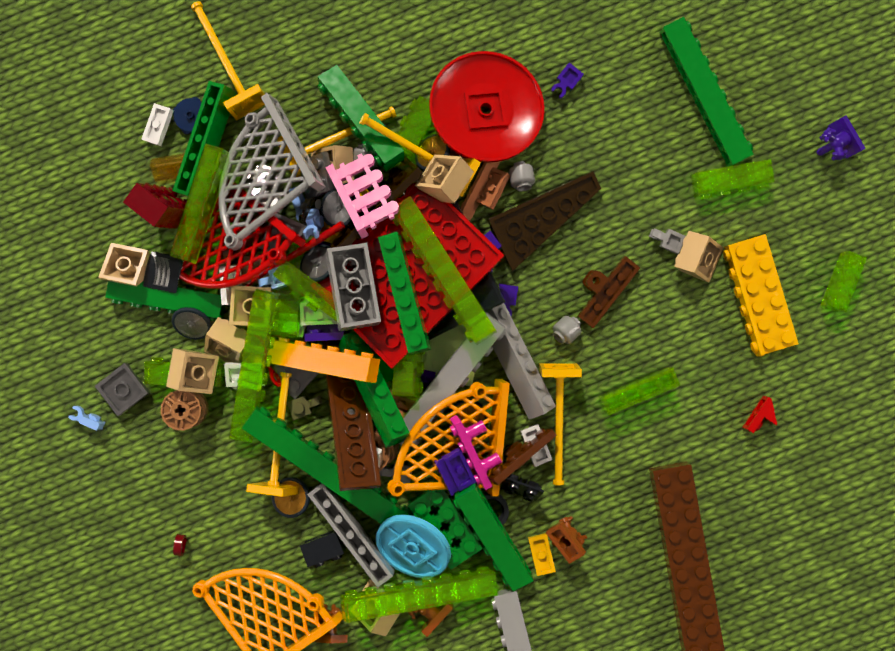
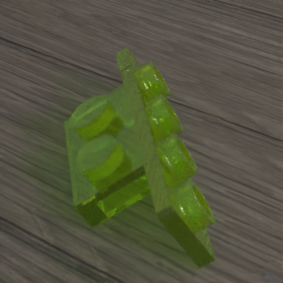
M287 260L277 268L273 275L289 287V290L292 291L290 293L291 296L298 301L303 299L307 302L306 306L316 313L317 310L324 312L337 321L331 292Z

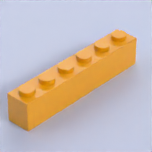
M279 337L278 341L270 340L266 363L364 382L376 383L380 359L373 358L371 353L361 352L360 356L356 355L354 350L344 349L343 353L339 352L337 347L328 346L326 350L322 349L323 345L311 343V347L306 346L304 341L295 340L293 344L287 338Z

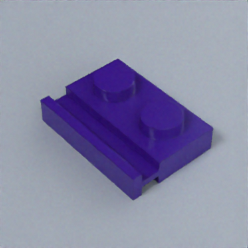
M459 447L442 456L438 461H434L451 496L455 492H460L476 483L472 471Z

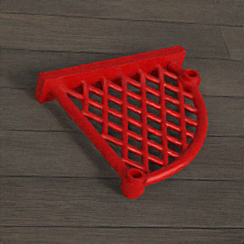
M237 189L230 190L227 198H233ZM242 189L239 197H245L247 192ZM218 197L174 256L183 257L184 255L179 279L196 287L222 289L250 281L274 264H283L286 261L285 252L294 242L302 247L306 240L274 215L267 220L270 223L268 226L260 229V226L255 232L244 238L240 252L233 254L234 250L227 248L226 245L223 246L226 236L223 228L221 235L214 238L215 230L223 227L222 222L217 224L218 216H220ZM255 200L248 201L247 204L250 206V209L253 207ZM243 201L235 203L234 208L238 207L237 210H239ZM259 203L257 208L264 206L261 203ZM249 213L242 214L241 218L246 215L248 217ZM236 216L229 218L230 223L235 220ZM213 218L212 227L203 231V229L206 227L209 221ZM246 226L235 227L233 229V232L237 234V232L243 230ZM274 226L280 232L279 234L270 237L272 227ZM267 231L265 240L258 243L259 234ZM210 233L209 241L202 244L203 236ZM284 234L287 238L281 244V239ZM199 236L197 246L188 250ZM254 237L253 246L245 249L247 240ZM277 239L275 248L268 251L269 243ZM220 240L218 249L211 252L213 243ZM264 245L263 254L255 257L256 249ZM207 247L206 255L199 258L200 250ZM229 249L228 257L221 260L222 252ZM251 251L250 260L242 263L244 254ZM195 252L194 260L187 263L188 255ZM217 254L216 262L208 266L210 257ZM239 257L237 266L230 269L231 260ZM205 260L203 269L196 271L197 264ZM261 260V264L253 269L254 262ZM226 263L225 271L218 274L219 266ZM193 266L190 275L183 272L186 268ZM248 266L247 273L240 276L241 268ZM214 268L213 277L205 280L207 271ZM236 271L235 278L228 280V275ZM202 274L201 280H200V279H197V278H194V277H196V276ZM224 277L222 281H216L217 279Z

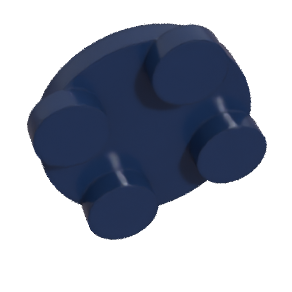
M197 97L184 99L173 108L174 121L186 135L192 133L202 103Z

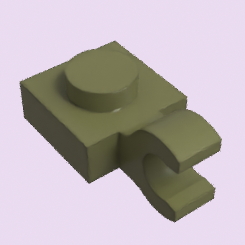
M306 395L287 402L293 420L313 413L311 407L323 402L320 396L307 400Z

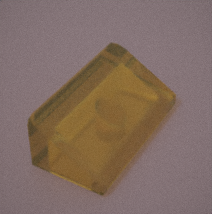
M185 153L151 159L150 168L154 181L177 178Z

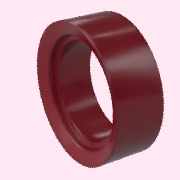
M176 535L173 546V554L175 556L184 555L187 542L186 535Z

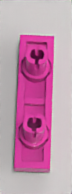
M457 415L450 418L452 426H450L451 432L454 437L458 436L460 442L457 444L462 453L466 452L468 458H466L470 469H474L476 473L473 476L477 485L481 484L487 490L492 487L486 474L488 473L487 471L501 464L502 461L497 452L483 460L479 459L472 445V438L487 431L482 420L466 428Z

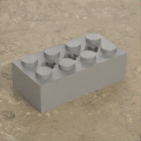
M367 243L327 248L325 254L339 331L379 325L381 318ZM347 264H349L350 267H354V269L352 271L346 269ZM350 283L357 287L355 291L349 289ZM354 303L361 307L358 311L352 308Z

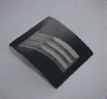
M152 251L148 260L143 286L176 293L184 257Z

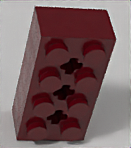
M136 183L123 201L124 204L152 226L185 230L198 212L193 208L194 204L185 198L181 199L178 193L173 192V188L159 187L156 184Z

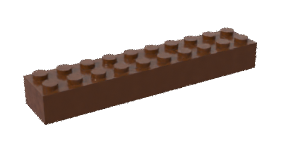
M680 462L649 468L681 650L725 651L692 466L688 462Z

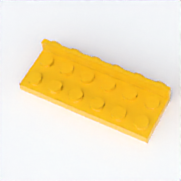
M766 234L724 246L723 257L726 262L728 261L730 267L728 269L729 277L731 280H734V293L736 298L740 300L741 306H739L742 317H745L746 320L745 330L752 340L750 343L752 352L756 356H764L767 353L798 345L797 336Z

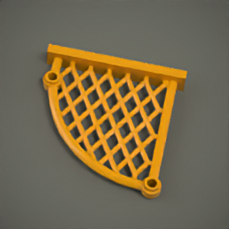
M495 379L494 387H486L480 382H475L469 389L455 393L429 409L410 430V434L404 440L397 456L393 479L387 485L388 491L393 496H400L404 491L448 490L445 483L442 482V477L434 473L437 467L434 466L428 469L423 464L429 460L433 462L435 460L438 461L435 456L442 452L448 454L450 452L447 450L454 444L458 445L457 443L460 440L458 437L454 438L449 435L451 432L450 428L443 431L437 427L445 421L452 425L450 418L456 414L464 417L461 420L463 424L468 421L473 424L477 423L473 418L480 413L487 417L483 421L484 425L491 421L490 430L487 429L486 434L479 438H472L474 440L472 445L480 444L484 447L483 450L477 453L479 459H485L481 455L488 451V457L497 452L502 461L510 383L503 379ZM486 394H493V400L486 396ZM471 396L474 397L472 400L467 399L468 397H471ZM482 398L489 402L482 408L475 404V402ZM459 400L466 402L459 408L453 405V403ZM447 406L454 410L446 416L440 412ZM471 406L477 411L467 415L462 410ZM492 406V414L490 415L485 410ZM435 415L441 418L435 423L429 421ZM425 424L429 426L420 432ZM432 429L440 433L433 439L425 435ZM419 437L427 441L420 447L412 443ZM446 437L451 442L441 446L436 441ZM487 437H489V445L483 442ZM431 444L438 448L432 454L424 450ZM410 447L415 449L411 453L407 454ZM419 452L426 456V458L419 462L411 458ZM406 460L413 464L407 470L402 471ZM493 467L492 469H490V470L487 471L488 473H486V474H487L488 477L492 474L491 471H492L495 467ZM416 468L425 472L418 477L410 474ZM401 475L409 477L414 483H402ZM428 475L438 480V482L419 483L420 480ZM491 482L492 487L485 491L491 496H499L500 484L496 485Z
M239 568L225 571L206 581H198L192 590L194 596L203 597L242 651H252L248 645L257 648L258 651H274V644L283 648L282 651H301L336 627L344 618L340 611L333 616L328 613L324 607V597L321 594H312L292 579L264 569ZM252 576L260 577V580L253 578ZM236 577L237 583L229 578ZM241 577L249 581V588L241 584ZM265 578L273 580V586L266 584ZM224 581L226 590L218 587L216 583ZM253 582L261 586L262 594L254 591ZM277 582L286 586V593L278 589ZM230 585L238 588L239 596L231 593ZM211 586L214 588L216 601L209 593ZM290 588L299 593V599L291 595ZM266 589L274 592L275 600L267 597ZM243 591L251 595V602L243 599ZM219 592L227 596L228 604L220 601ZM279 595L287 598L288 607L280 603ZM255 596L263 600L264 608L256 605ZM232 598L240 602L241 610L233 607ZM292 601L300 604L301 613L293 609ZM268 603L276 606L277 614L269 611ZM244 604L252 607L253 616L245 613ZM219 605L229 609L230 620L227 618V616L219 607ZM305 607L314 612V619L306 616ZM281 609L289 612L290 621L282 617ZM257 610L265 614L266 622L258 619ZM234 612L242 616L243 624L235 621ZM318 613L324 620L321 624L319 623ZM294 615L302 618L303 627L295 623ZM270 617L278 620L279 628L271 625ZM246 618L254 621L255 630L247 626ZM307 621L315 624L317 627L309 632ZM283 623L291 626L292 635L284 631ZM259 624L267 628L268 636L260 633ZM233 625L244 630L245 641ZM296 629L304 632L305 635L297 639ZM272 630L280 634L281 642L273 639ZM248 632L256 635L257 644L249 640ZM285 637L293 640L294 643L287 647ZM261 638L269 641L270 650L262 646Z

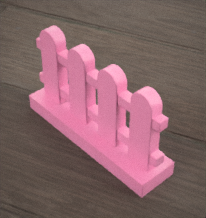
M361 153L357 155L358 159L347 165L344 163L340 164L341 168L337 170L333 164L325 168L360 237L363 239L369 236L366 231L367 228L371 227L373 230L377 228L375 224L387 218L393 220L400 207L396 201L387 203L386 199L391 196L389 186L383 185L379 187L377 184L383 180L382 172L380 170L370 171L369 168L375 164V159L371 154L363 156ZM365 170V175L357 178L354 181L352 180L351 177ZM347 180L348 184L343 185L342 182ZM371 186L374 187L375 190L360 196V192ZM355 195L356 199L351 201L350 197ZM379 202L383 205L371 212L367 209ZM363 211L364 215L359 217L358 213Z

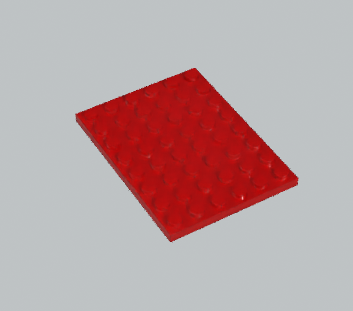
M411 184L406 189L404 196L395 200L400 210L394 215L395 218L393 220L387 218L375 224L377 228L373 230L371 227L367 228L366 231L369 236L355 240L351 244L367 243L381 318L379 325L353 330L391 369L408 354L378 237L398 232L401 235L427 334L505 257L451 203L437 200L418 189L415 184ZM347 264L346 269L352 271L354 267H350V265ZM330 278L312 283L310 286L335 310ZM350 283L349 289L355 291L357 287ZM354 303V305L352 306V308L356 311H358L361 308L360 306H357L356 303Z

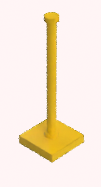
M200 1L194 2L191 8L196 12L238 95L223 103L230 114L236 120H239L248 113H252L265 106L261 98L265 93L258 84L247 90L244 89L202 9V3Z
M393 106L388 107L389 110L378 114L377 117L381 121L390 117H397ZM351 127L306 146L304 149L307 154H310L352 135ZM278 137L277 142L284 141L283 137ZM287 145L283 153H290ZM292 157L289 165H296L297 163L294 157ZM300 169L298 170L296 177H301Z
M364 113L359 122L361 125L369 126L428 162L432 160L434 155L369 118L367 113ZM463 158L474 173L459 197H463L481 163L480 161Z
M539 363V372L542 377L556 378L555 434L557 436L555 437V479H553V485H564V480L562 479L564 379L566 377H582V369L577 363Z
M280 372L282 380L277 418L285 421L289 378L292 377V373ZM273 450L270 481L247 484L246 492L284 497L298 494L299 486L280 484L278 475L281 455Z

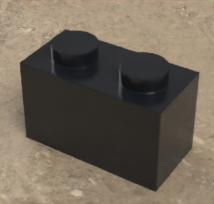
M334 530L300 544L307 567L313 566L314 568L324 565L326 560L331 559L335 561L342 558V554L346 550L343 541Z

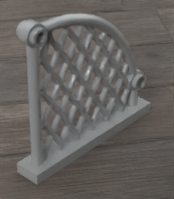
M268 93L261 97L266 107L258 113L252 112L246 115V126L234 141L221 173L219 212L226 234L224 243L227 248L232 250L240 249L243 246L244 238L309 187L319 192L326 188L278 100ZM269 114H270L271 117H272V118H266V119H264V118H265L266 116H268ZM273 122H275L278 129L270 130ZM263 123H268L265 131L258 132L262 128ZM281 133L284 141L276 142ZM275 134L271 143L264 144L267 135ZM262 136L258 145H252L255 137ZM246 138H250L249 141H248V143H247V145L244 146V147H241V145L243 144L244 140H245ZM286 145L288 146L290 153H283ZM281 146L276 155H270L273 147ZM261 148H268L265 156L257 157ZM256 149L252 158L245 159L249 150ZM243 151L240 160H234L237 152ZM292 157H294L296 165H289ZM280 158H287L284 166L276 167ZM275 159L271 168L264 169L267 160ZM262 161L258 170H251L255 162ZM243 163H249L246 171L239 172ZM237 164L234 173H230L232 165ZM299 168L304 175L303 177H296ZM294 169L290 178L283 179L286 170ZM281 171L277 180L270 181L273 172ZM262 173H268L265 181L257 182ZM256 174L252 183L245 184L249 175ZM243 176L239 185H233L236 177ZM303 181L299 186H297L294 190L288 193L293 182ZM287 183L284 192L276 193L280 184ZM267 185H274L271 193L264 194ZM262 186L258 195L251 196L255 187ZM243 188H249L245 197H239ZM237 189L233 198L226 199L230 190ZM284 196L280 201H278L271 208H269L274 197ZM268 198L265 207L257 208L261 199ZM249 200H255L251 209H245ZM243 201L239 210H233L236 202ZM226 203H231L227 210ZM265 211L261 216H259L252 223H250L255 212ZM249 213L246 222L238 223L242 214ZM237 215L233 224L230 225L229 216ZM246 226L238 234L233 232L235 227Z

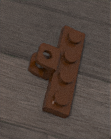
M623 256L608 277L600 271L590 270L582 280V283L594 295L577 317L591 328H594L639 271L640 267L627 256Z
M543 428L535 434L536 437L532 441L529 440L524 444L521 442L513 443L503 452L505 457H507V462L502 466L498 465L491 471L492 474L488 477L493 484L499 485L556 437L555 432L552 429Z

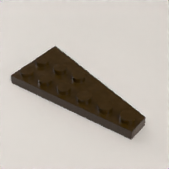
M405 156L398 167H393L389 171L388 180H384L378 185L379 187L383 185L389 186L391 196L386 199L387 203L404 196L406 189L411 184L417 183L421 177L420 175L423 173ZM379 202L367 209L371 212L383 205ZM363 211L358 214L359 217L364 215ZM353 221L350 227L346 226L330 244V248L348 246L361 238Z
M594 171L488 219L498 242L502 246L501 249L511 271L516 269L601 189Z

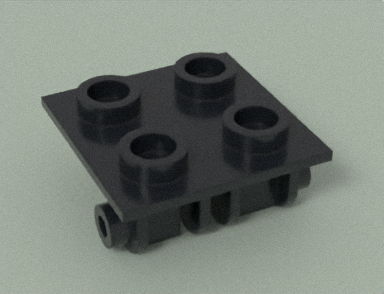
M513 474L509 475L500 487L505 493L520 495L524 500L530 502L536 501L544 493L539 483L533 481L528 483V479L522 483L523 478L520 477L518 481L519 476Z

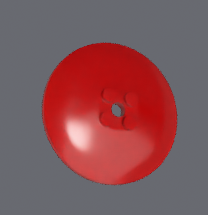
M477 51L457 57L440 71L431 89L429 111L437 134L453 151L471 160L476 159L480 162L488 163L500 162L519 155L533 143L543 123L544 99L536 79L521 63L501 53ZM487 106L491 112L484 114L480 108Z

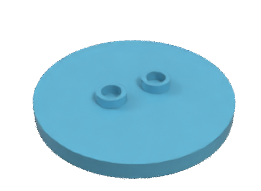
M395 515L383 521L376 533V545L380 554L392 567L409 576L418 578L437 576L446 569L450 561L451 549L445 536L434 525L421 518L411 515Z

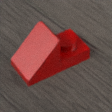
M762 396L742 428L748 432L754 433L758 431L763 425V419L777 426L773 402L770 397Z

